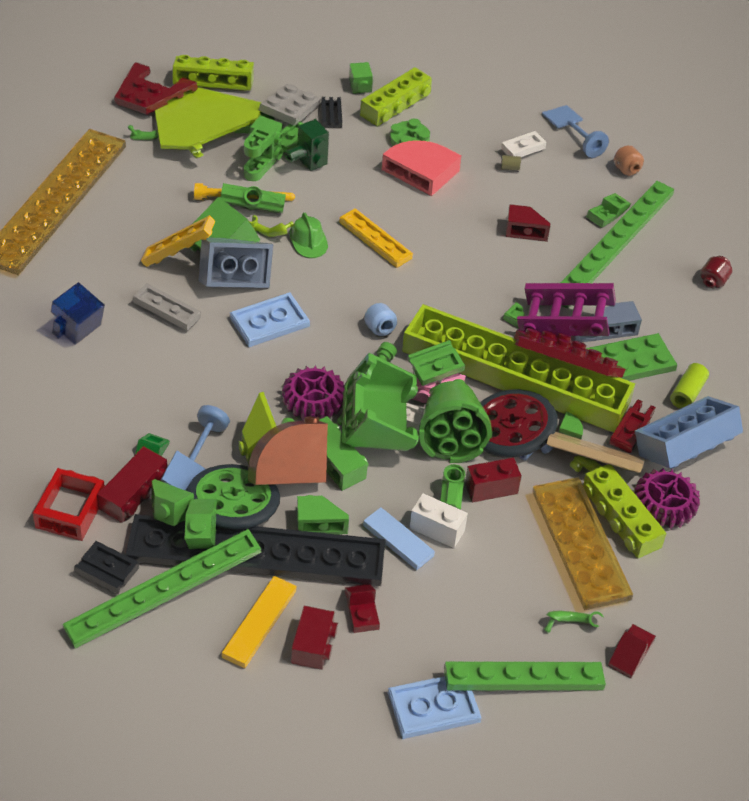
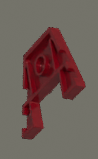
M135 62L115 94L114 99L115 104L149 114L167 105L168 100L172 98L179 99L184 96V92L188 90L194 92L198 87L197 82L183 77L171 88L160 83L145 80L144 78L151 73L150 67Z

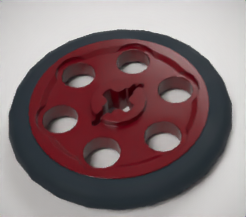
M521 389L505 390L492 394L480 402L488 416H497L496 419L490 420L492 432H499L500 434L490 438L487 445L483 448L485 452L495 456L507 458L531 454L547 444L549 435L555 433L558 425L555 408L546 398L532 391ZM509 403H513L516 405L514 408L507 409L504 407ZM529 409L538 410L534 414L526 413V411ZM536 425L541 427L537 431L529 430L531 426ZM514 437L522 439L517 443L510 442V439Z

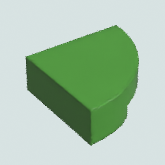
M516 302L504 313L503 320L518 328L517 316H525L523 307Z
M566 412L559 433L582 439L583 425L575 415Z

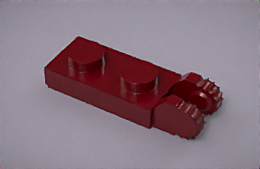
M638 399L623 417L611 436L609 444L631 454L637 444L635 430L650 423L656 407L650 405L646 413L643 414L639 412L643 401Z

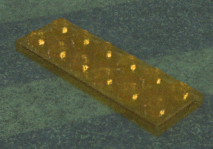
M580 478L533 486L532 493L584 611L631 601L634 594Z

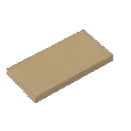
M558 432L549 435L547 441L548 446L637 473H641L645 462L644 458Z

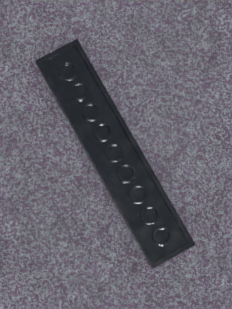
M135 514L126 556L142 563L177 566L208 549H189L185 540L186 520L172 526L154 519V516ZM216 526L215 546L249 529L261 548V553L227 571L381 586L386 539L259 526L246 529H226Z

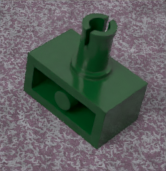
M316 119L298 125V146L285 151L287 161L292 163L299 159L310 171L327 165L329 132Z

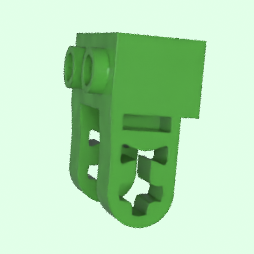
M259 116L251 125L250 135L244 141V154L250 157L244 165V177L246 180H260L275 162L281 159L284 136L282 123Z

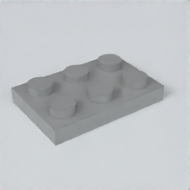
M286 84L260 103L259 111L295 126L320 105L321 98L311 92L302 91L295 85Z

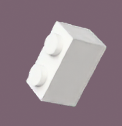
M422 494L412 509L410 529L455 548L465 532L468 513L426 494Z

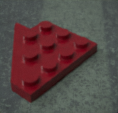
M527 328L526 331L516 330L514 339H516L515 345L606 376L623 378L626 369L617 365V360L609 357L604 358L602 353L597 350L586 349V344L579 341H571L569 335L558 333V336L549 331L540 333L530 328Z

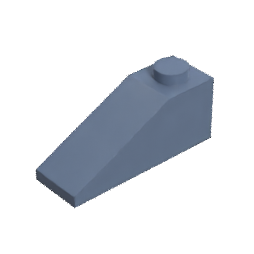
M634 301L615 303V306H607L605 308L603 317H607L609 336H574V341L589 342L638 335L642 319Z

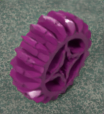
M316 365L313 368L305 366L304 370L297 368L295 373H290L289 378L285 379L282 388L283 402L287 406L288 412H293L294 417L301 415L302 420H304V417H319L320 420L326 416L331 419L332 415L338 414V411L343 406L345 385L341 381L340 375H335L333 370L326 371L325 366L322 369H318Z
M663 467L659 472L655 469L650 473L645 472L643 477L637 481L634 494L661 527L668 525L672 529L675 524L680 528L684 523L688 524L696 516L700 505V491L696 490L695 483H690V477L684 478L682 477V472L676 474L673 472V469L666 472Z

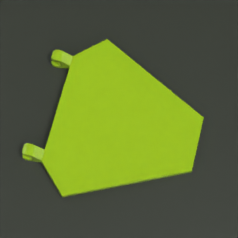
M199 87L194 92L188 90L184 92L183 97L179 99L172 98L168 100L167 105L155 110L161 149L190 150L196 159L203 156V153L200 151L202 144L247 125H252L261 114L259 108L262 102Z

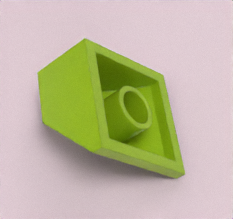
M264 392L258 394L242 430V441H239L241 456H246L248 464L258 441L269 430L276 427Z

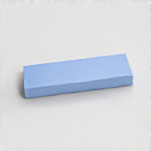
M382 507L363 521V526L377 538L386 539L385 544L414 569L418 570L434 557L435 551Z

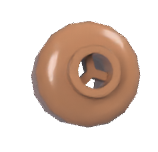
M627 145L617 150L614 156V164L624 175L630 176L641 170L644 158L636 148Z

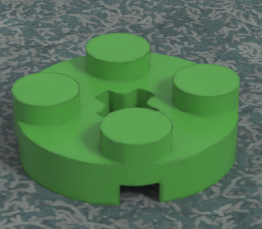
M412 118L409 121L399 122L391 126L390 142L392 146L407 141L429 142L430 131L425 125L421 124L419 119Z

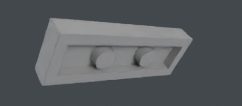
M147 283L133 295V302L187 331L201 318V311Z

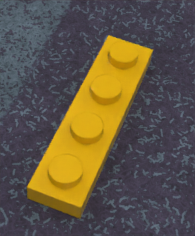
M209 215L148 246L141 262L146 267L154 263L158 264L169 255L174 256L179 250L185 247L190 248L201 239L206 240L212 234L215 220Z

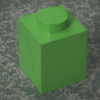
M369 62L350 63L349 82L353 94L372 92L373 75Z

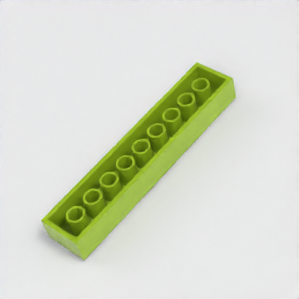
M422 304L404 332L402 352L413 354L450 340L452 347L456 349L465 364V370L459 374L466 375L504 391L521 389L538 393L546 398L556 411L564 414L569 412L579 420L613 433L622 421L631 403L636 383L620 377L606 376L515 345L516 339L424 304Z

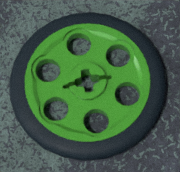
M225 464L210 467L197 474L187 487L188 492L194 493V499L217 500V506L222 507L216 510V526L220 528L246 529L258 526L272 517L280 505V493L276 484L256 485L254 487L244 485L251 483L248 481V466ZM227 478V479H230V480H232V481H231V482H223V481H221V479ZM208 489H209V490H213V491H215V492H214V493H205L204 490H208ZM253 499H261V500H263V502L256 503V502H253L252 500H253ZM243 510L247 513L237 514L235 511Z

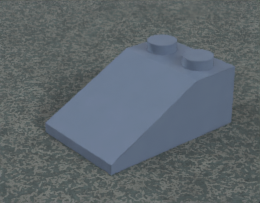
M207 238L202 240L198 281L206 287L270 288L273 244L227 238Z

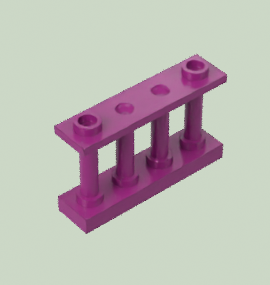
M526 283L524 290L527 305H530L528 316H517L519 330L526 331L527 328H530L540 333L549 331L558 336V333L569 336H609L607 317L603 316L605 306H615L614 283ZM539 305H552L550 316H537ZM561 305L574 306L572 316H559ZM583 306H596L594 316H581Z

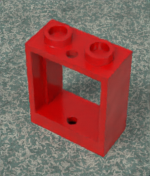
M57 468L33 512L35 528L83 541L99 510L97 494L105 486L104 480L94 476L79 474L72 470ZM61 487L90 494L79 517L50 509Z

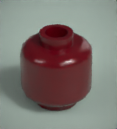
M723 256L710 257L700 271L703 283L710 288L723 287L733 272L731 263Z

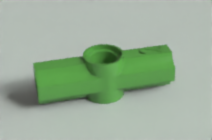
M223 183L221 199L226 203L244 206L249 210L261 209L283 213L286 194L260 190L256 186L242 187ZM249 195H256L259 199L256 202H251L247 197Z

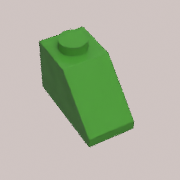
M156 479L152 480L151 506L154 519L172 526L185 521L190 500L194 499V493Z
M297 496V525L299 531L348 534L349 515L324 496Z
M216 499L190 500L185 522V540L189 549H210L215 546Z

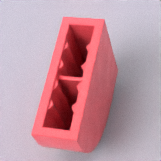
M407 141L391 147L383 154L382 170L432 196L460 171L461 155L433 142Z

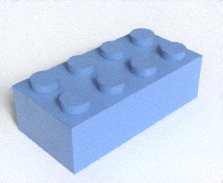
M709 396L635 430L639 456L663 465L666 468H675L680 463L696 458L698 454L714 449L716 445L724 441H730L735 436L743 433L739 406Z

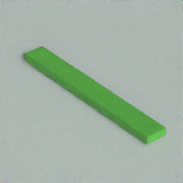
M249 529L63 623V628L76 649L261 553V548Z

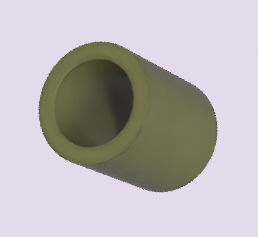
M502 155L501 170L520 171L521 156Z

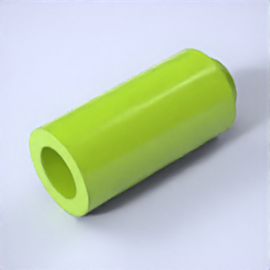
M692 363L688 366L670 396L674 406L682 409L694 403L709 378V371L704 365Z

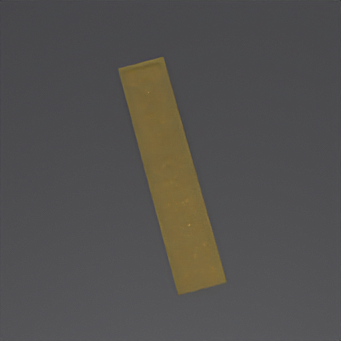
M89 128L0 231L1 270L19 276L126 148V140Z

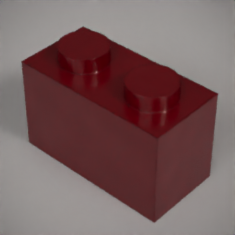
M514 457L467 466L465 486L472 503L516 495L519 492L522 475Z
M304 605L292 646L291 664L323 669L325 660L329 661L333 645L329 644L330 639L336 638L338 623L334 622V611Z

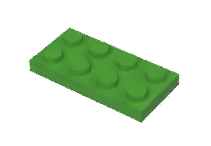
M659 333L586 348L601 352L604 358L609 357L617 360V365L626 369L622 379L628 381L673 372L677 368L676 361Z

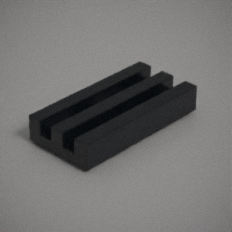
M321 97L322 126L324 128H342L341 97H337V100H333V97H329V100ZM326 106H329L330 123H326ZM334 106H337L338 123H334Z

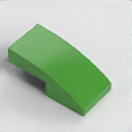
M614 193L604 197L601 205L588 210L586 217L602 228L621 216L630 207L631 203Z

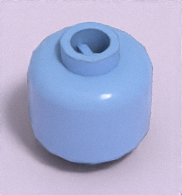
M376 303L370 306L365 313V323L375 335L386 336L397 325L396 314L386 304Z

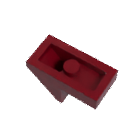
M371 585L345 587L344 591L353 633L379 630L380 622L375 605L376 590Z
M632 624L628 632L625 631L608 666L632 679L654 643L656 636Z

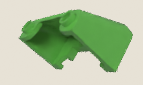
M368 353L350 374L344 386L342 442L351 447L400 451H408L410 448H414L419 436L417 435V429L413 427L407 429L406 403L417 394V376Z

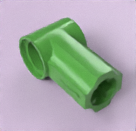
M451 464L444 469L440 501L461 510L465 470L460 465Z

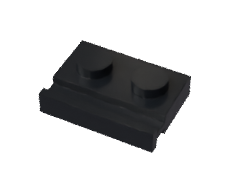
M95 541L82 556L80 563L74 566L75 573L119 594L121 587L125 586L139 569V562Z

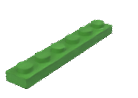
M445 661L444 665L447 690H604L606 686L601 662Z

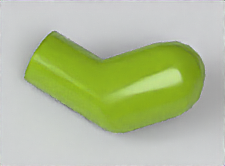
M581 455L573 457L574 460L570 462V467L576 472H580L583 467L590 472L602 467L594 459Z

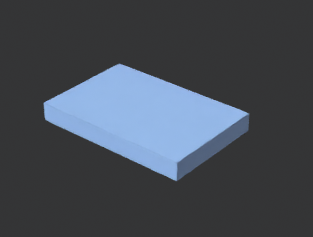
M290 292L230 312L231 321L248 347L310 327V320Z
M445 676L388 688V696L402 739L481 722L482 717L472 690H447Z

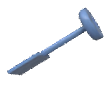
M565 105L542 112V115L557 128L570 125L585 138L583 151L588 157L596 158L607 149L609 144L607 134L602 131H594L588 135L576 124L583 121V118L569 106Z
M203 405L200 407L197 418L205 429L190 458L176 451L161 481L187 491V487L192 479L205 470L204 467L194 461L209 432H222L227 429L230 423L228 415L215 406Z

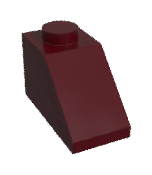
M509 204L506 237L548 242L551 226L549 221L532 207Z

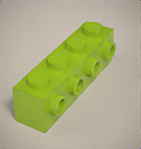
M189 55L176 56L173 63V84L183 77L197 82V86L251 91L254 80V62H249L248 60L233 61L227 58L210 59L206 56L199 58L190 57Z
M416 67L412 68L361 100L360 116L378 127L409 106L414 105L417 101L428 96L432 89V77Z
M607 464L586 473L582 488L585 496L590 498L596 505L598 512L607 519L612 530L622 538L626 548L632 551L637 559L661 549L667 533L613 466Z

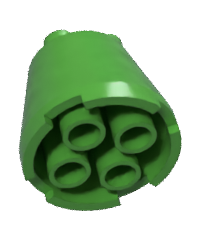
M461 379L443 382L431 388L419 425V439L424 451L432 458L436 456L441 459H449L450 463L466 462L482 454L483 448L492 438L490 419L473 390Z

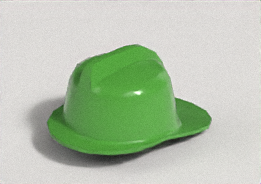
M304 212L302 217L298 218L293 227H291L289 231L290 238L297 253L303 257H321L328 249V242L321 223L317 218L307 216L306 212Z

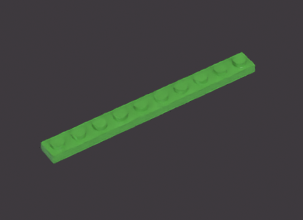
M656 181L561 283H593L673 196L675 189Z

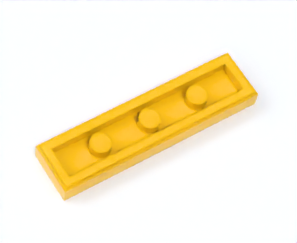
M356 208L339 217L340 224L396 268L413 258L411 251Z
M274 576L223 650L222 658L245 669L296 593L297 586Z

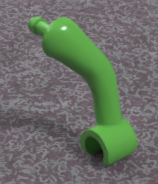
M132 125L128 126V129L132 132L130 138L133 140H154L159 138L158 129L145 132L134 130Z
M550 611L546 614L550 619L544 631L548 633L551 631L555 619L558 621L590 623L594 627H600L592 622V616L595 614L601 617L604 616L597 611L591 614L573 611Z

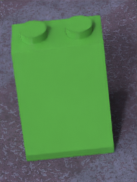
M220 197L193 222L195 223L210 215L215 220V224L209 238H227L253 242L261 240L248 219ZM202 239L195 242L190 249L194 252L197 250L201 252Z

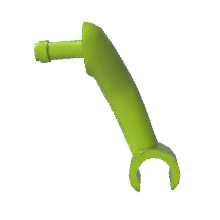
M256 215L252 216V222L249 221L255 231L268 237L287 234V229L294 225L293 222H289L286 225L279 223L271 228L265 227L258 223Z

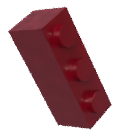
M143 446L97 494L99 510L122 523L129 516L134 515L138 506L144 500L150 498L152 480L161 481L168 467L167 459Z

